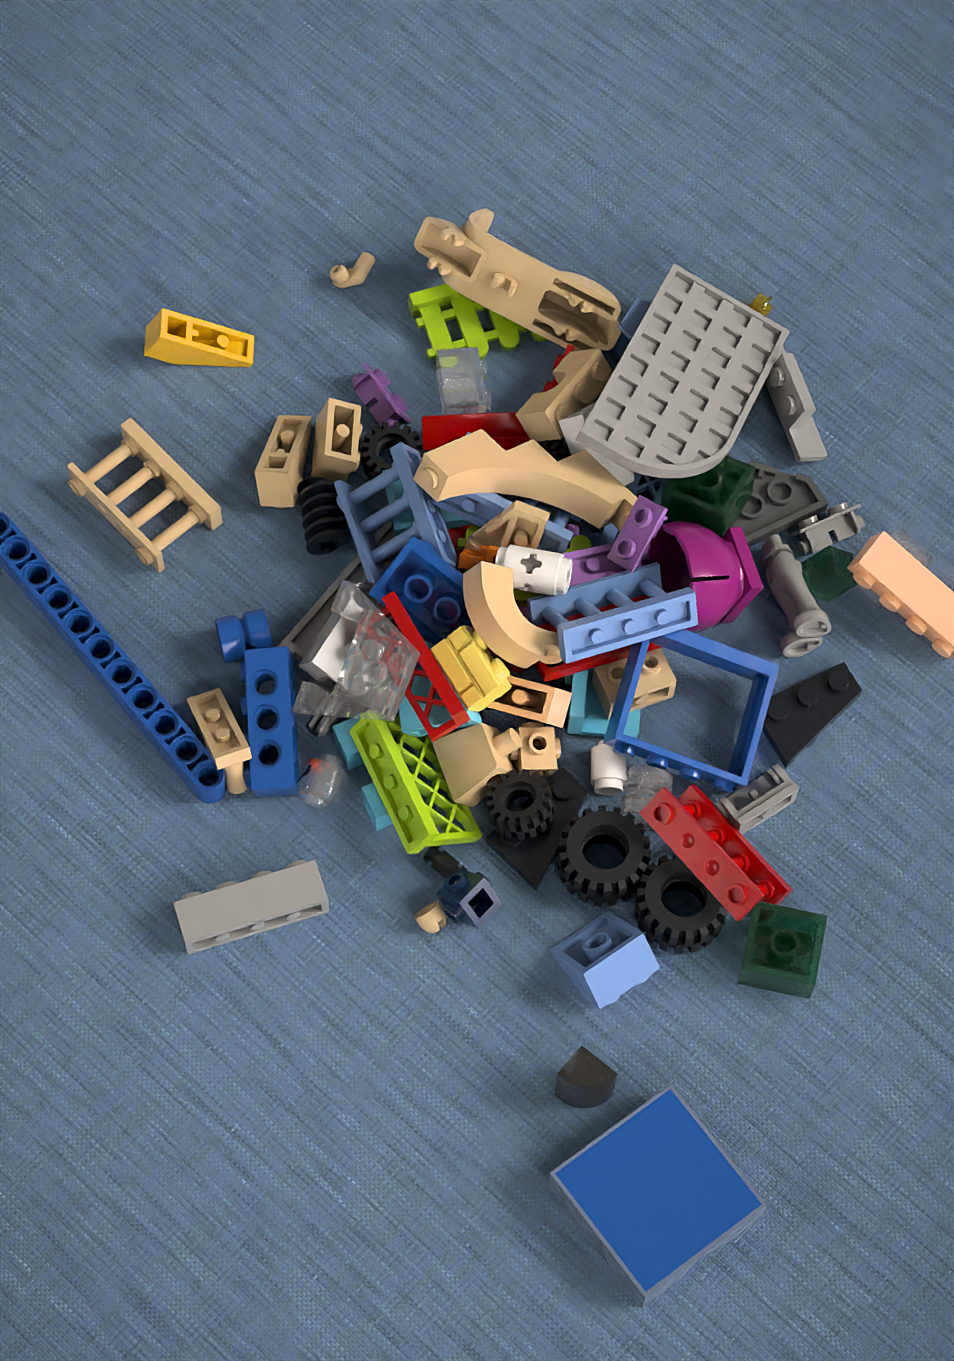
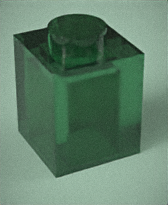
M829 545L801 562L802 576L813 597L830 602L858 585L853 578L854 574L847 569L854 559L852 553Z

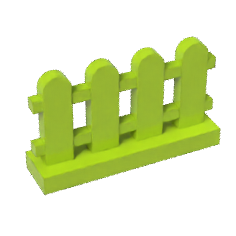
M446 283L409 294L408 310L411 318L420 316V318L416 319L415 323L418 329H425L431 348L426 351L428 359L435 358L438 366L445 370L455 366L457 360L456 352L467 349L472 359H484L488 354V343L498 340L504 350L513 351L519 346V334L530 331L532 338L538 342L548 340L479 303L473 302V300L455 291ZM488 310L494 330L484 333L477 312ZM456 319L463 339L454 342L451 340L445 321Z

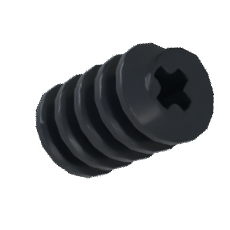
M310 477L300 481L297 485V491L299 493L298 500L301 505L300 513L303 518L302 526L305 530L304 538L307 542V552L312 555L331 553L349 540L348 533L344 531L347 523L342 519L345 514L339 508L336 501L338 494L334 482L322 477Z

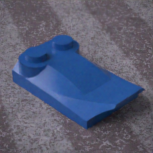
M414 536L407 542L368 593L386 607L382 597L394 591L419 633L434 645L446 639L448 635L460 626L473 627L464 602L463 575L436 554L435 548L429 542L417 539Z

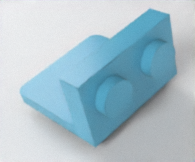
M594 668L565 676L564 685H571L570 693H572L566 718H568V734L605 737L609 720L592 686ZM641 708L629 712L623 734L637 738Z

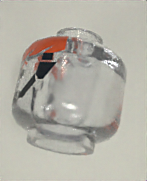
M325 753L322 754L321 758L307 759L297 782V789L302 795L300 800L322 810H327L328 806L337 805L349 779L348 773L340 767L342 761Z

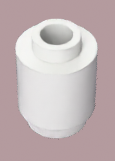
M604 740L598 742V746L591 748L590 783L594 786L596 794L618 795L623 792V786L627 783V757L614 753V747L603 744Z

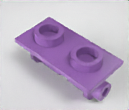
M364 362L362 365L367 372L355 375L352 378L354 383L352 387L366 406H369L376 399L378 400L369 411L381 429L382 423L388 422L389 428L394 427V421L397 422L401 418L411 423V419L405 412L409 408L397 392L392 394L387 386L391 384V381L379 367L374 370Z
M639 495L606 558L632 573L635 568L643 566L641 563L651 546L649 542L652 537H656L663 521L667 520L668 517L665 514L668 509Z

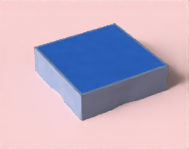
M672 1084L551 1171L548 1179V1186L580 1228L585 1230L597 1242L610 1267L641 1307L682 1278L700 1258L714 1250L720 1249L760 1219L767 1207L762 1197Z

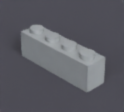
M306 860L294 861L288 864L286 869L276 872L261 871L252 875L249 880L239 883L235 881L219 884L215 890L202 894L200 892H191L183 895L179 901L173 902L188 955L329 912L328 897L316 860L309 862Z

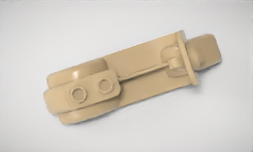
M487 208L477 210L471 213L467 222L462 227L436 217L429 216L425 218L415 238L414 247L419 253L429 258L427 267L429 269L438 268V273L442 275L444 282L452 289L565 349L568 344L575 346L574 351L599 348L600 351H609L615 346L622 332L619 329L621 308L617 298L597 282L573 272L558 271L487 233L494 218V212Z

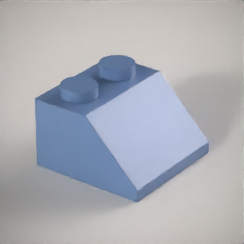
M609 910L550 949L553 958L581 995L599 1009L614 1003L620 995L633 986L645 982L649 975L660 969L644 933Z

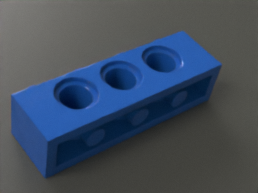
M287 646L244 650L245 661L240 662V678L242 683H246L247 696H242L241 709L243 717L248 718V731H244L243 735L252 755L250 766H245L244 770L246 787L251 788V791L258 798L301 794L300 783L298 782L300 774L293 654ZM269 680L275 681V687L272 692L265 695L259 693L260 687L264 682ZM269 715L277 716L276 724L271 729H261V723L265 717ZM270 750H277L279 752L278 759L273 764L264 765V755Z

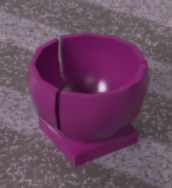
M676 521L662 524L656 537H652L649 542L651 546L648 552L651 559L645 565L655 562L660 564L662 590L670 593L689 587L695 592L698 625L686 628L685 630L698 633L716 625L719 621L721 624L733 623L764 588L742 527H729L720 538L712 530L701 525Z

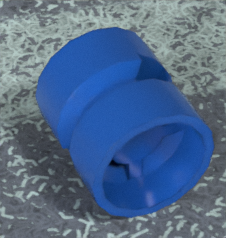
M263 608L244 612L241 619H238L235 615L215 619L217 635L225 663L243 660L245 658L244 650L273 647Z

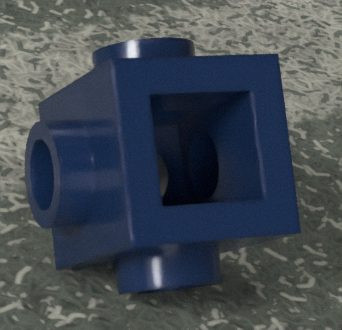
M461 868L456 873L450 875L446 879L444 886L436 893L444 905L442 911L452 922L456 924L462 922L477 929L503 904L492 889L493 885L487 877L480 872L474 874Z

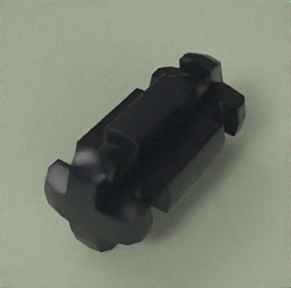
M440 845L431 846L426 851L423 859L426 863L432 862L430 866L442 877L447 879L460 869L458 866L460 862L446 850L441 852L439 850L441 848ZM465 866L461 867V869L467 871Z

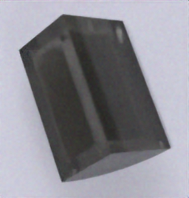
M581 1045L557 1073L554 1095L572 1107L582 1109L594 1108L604 1104L613 1096L618 1074Z

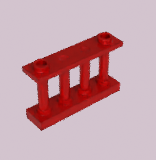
M690 785L678 799L666 787H663L639 812L645 821L737 922L741 921L754 906L763 916L769 915L793 890L697 785Z

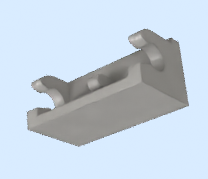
M775 764L765 774L747 784L746 787L741 788L727 798H721L714 805L743 835L795 802L799 787L779 764Z

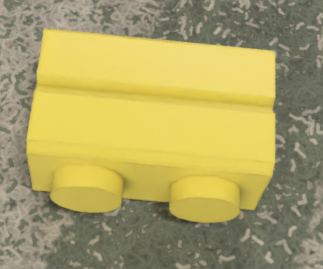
M460 626L430 650L467 710L482 711L512 687L507 680V677L510 676L508 668L499 658H493L488 650V646L473 627Z

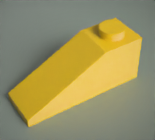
M164 308L146 326L144 356L175 365L251 367L253 365L254 335Z

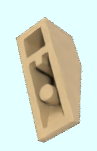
M278 415L255 469L260 506H273L275 508L294 507L299 495L297 485L303 480L312 416Z

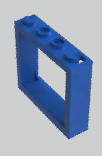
M685 629L631 644L603 744L614 747L613 752L618 755L630 758L636 755L647 759L646 764L651 767L663 770L669 767L679 771V776L690 781L702 779L712 783L711 787L720 792L731 793L734 790L746 787L780 665ZM649 643L753 681L728 772L623 734Z

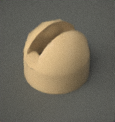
M439 901L428 904L414 916L419 926L429 933L438 932L439 927L443 928L447 921V916L442 911Z

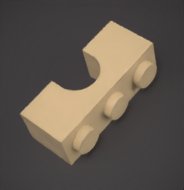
M599 348L569 352L552 372L558 385L546 392L534 393L516 413V417L530 440L562 439L564 435L558 421L590 405L604 389L613 371Z

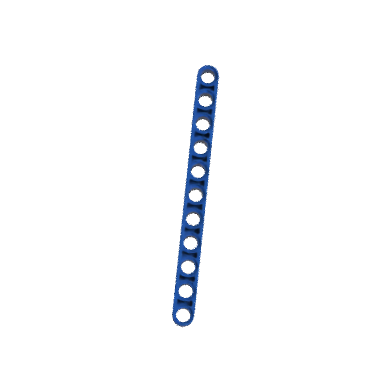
M0 512V530L4 531L0 534V565L196 797L208 804L220 801L227 791L223 768L217 770L208 749L9 516ZM17 554L25 555L19 560L12 559ZM38 578L46 579L44 582L40 584L32 583L34 580ZM57 603H67L60 609L52 608ZM79 627L88 628L83 633L77 634L73 632L75 629ZM99 652H109L104 658L94 657ZM122 676L131 678L126 683L119 684L115 682ZM144 701L152 703V705L146 709H140L136 707L139 703ZM169 726L174 728L169 734L158 733L163 727ZM185 752H193L196 754L194 758L190 760H182L179 758ZM212 777L218 780L212 786L201 784L206 778Z

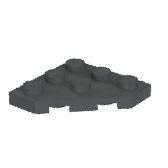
M728 454L726 455V462L722 466L717 464L704 473L689 477L700 495L705 494L719 518L720 526L724 532L729 527H742L749 547L767 539L771 535L778 534L796 525L802 520L827 510L828 502L810 476L799 473L796 476L776 471L777 468L754 461H750L748 464L730 459Z

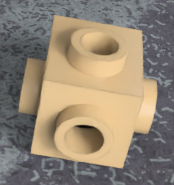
M541 722L521 724V727L516 731L522 740V747L509 754L510 760H513L514 770L517 771L518 775H522V769H527L530 776H532L534 771L539 773L540 777L551 776L557 770V759L560 758L561 754L560 740L555 738L554 727H543Z

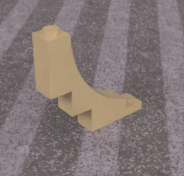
M482 429L424 453L413 478L436 502L450 497L474 493L516 495L563 509L599 529L612 523L619 531H621L638 499L585 449L560 461L554 459L534 439L505 451Z

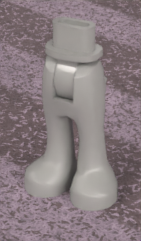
M774 534L766 539L761 548L764 554L761 563L763 568L766 569L765 578L768 586L790 624V632L783 636L779 642L781 651L786 657H798L819 647L823 643L822 635L829 633L832 627L827 614L819 608L802 576L801 563L795 560L794 553L787 544L782 543L780 536Z

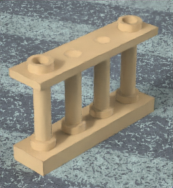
M130 417L120 425L123 440H121L122 445L87 472L83 473L73 462L67 465L70 477L68 485L79 498L85 496L136 548V555L146 566L151 564L160 573L165 569L161 551L196 523L202 524L204 522L212 531L223 523L221 507ZM137 455L144 462V467L105 496L94 483L129 456L135 457ZM159 477L166 484V490L130 518H127L116 507V505L151 478L157 479ZM174 500L177 502L182 500L188 506L189 512L152 541L138 529Z

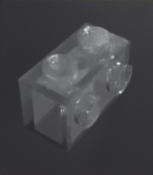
M478 347L437 350L435 373L442 415L486 413V409H491L490 389H484L483 380L487 378L486 362L479 359Z

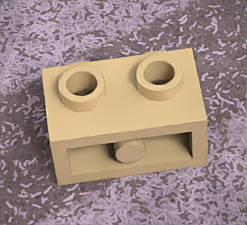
M328 398L316 418L311 476L322 477L335 482L337 480L345 482L351 472H356L360 462L358 444L362 433L360 405Z
M661 648L646 653L630 712L674 696L677 680ZM627 658L595 667L593 671L592 686L608 720L611 717Z

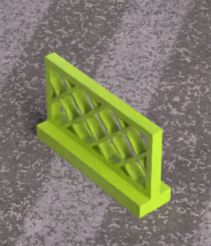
M380 710L369 711L349 730L407 854L419 853L426 846L477 842L483 837L468 805L454 802L429 735L420 736L421 740L414 736L402 733L400 716L383 717ZM392 734H394L395 736H397L396 742H395V740H394ZM404 742L417 751L416 757L402 747ZM424 757L433 763L436 771L422 762ZM406 763L412 767L411 772H409ZM418 773L432 781L431 787L417 778ZM439 787L448 793L451 801L437 792ZM421 794L427 798L425 803L422 799ZM433 803L447 812L446 817L432 809ZM453 818L461 822L466 831L452 823ZM435 824L442 829L440 834Z

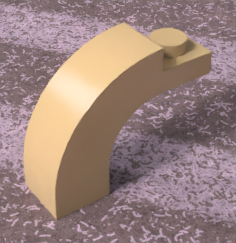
M481 561L463 574V596L468 616L480 638L495 654L505 661L524 669L539 660L545 664L561 662L558 633L536 627L522 615L517 607L513 594L512 568Z

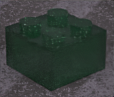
M726 455L719 464L704 473L685 478H670L662 490L661 506L668 509L665 514L668 517L667 520L698 524L712 530L721 538L729 527H733L753 493L755 466Z
M759 901L751 909L737 984L810 999L816 985L828 915Z

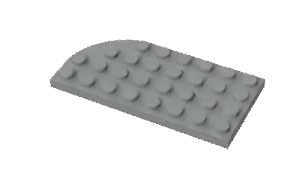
M673 264L575 440L617 465L647 476L685 478L712 469L725 458L732 448L790 331L685 269Z

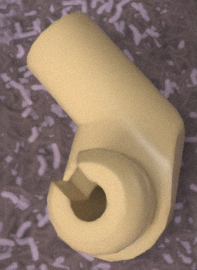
M362 252L353 268L346 269L343 265H340V267L338 265L334 266L330 271V278L333 284L342 289L362 284L372 269L375 258L367 252Z

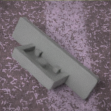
M782 346L765 380L766 386L796 460L799 462L824 460L827 457V452L812 418L816 408L794 354L786 353Z

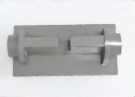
M845 501L827 509L829 516L818 520L817 516L814 515L798 522L799 530L789 535L792 537L799 534L801 540L798 541V547L802 554L807 552L810 555L814 554L816 551L833 544L828 534L831 530L837 542L860 533V529L865 524L863 518L860 515L855 516L853 510L861 507L859 503L848 507Z

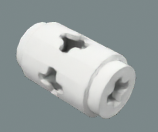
M510 544L508 547L501 546L495 560L496 565L513 569V589L557 596L558 593L566 594L568 591L573 563L572 559L565 558L564 554Z

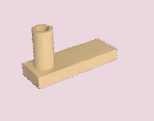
M217 688L187 698L188 709L217 770L222 768L224 770L228 791L232 794L245 792L248 788L245 784L243 761L251 759L252 755L250 747L221 689Z

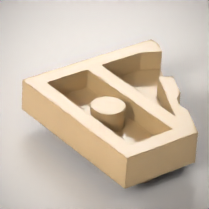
M516 500L471 534L464 549L480 551L481 545L508 547L510 544L537 549L550 513Z

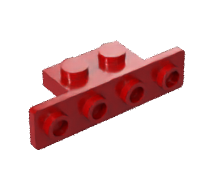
M518 411L425 415L421 417V435L424 450L436 449L466 436L467 432L473 433L480 429L484 430L506 451L530 441V438L516 417Z

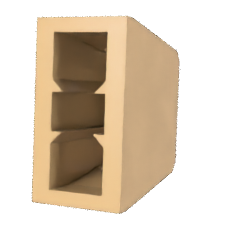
M479 723L445 735L434 742L432 741L454 802L473 807L486 797L487 790L492 791L490 785L493 781L500 784V775L505 774L507 778L511 777L510 771L514 770L509 754L522 747V740L515 729L510 728L500 734L497 728Z

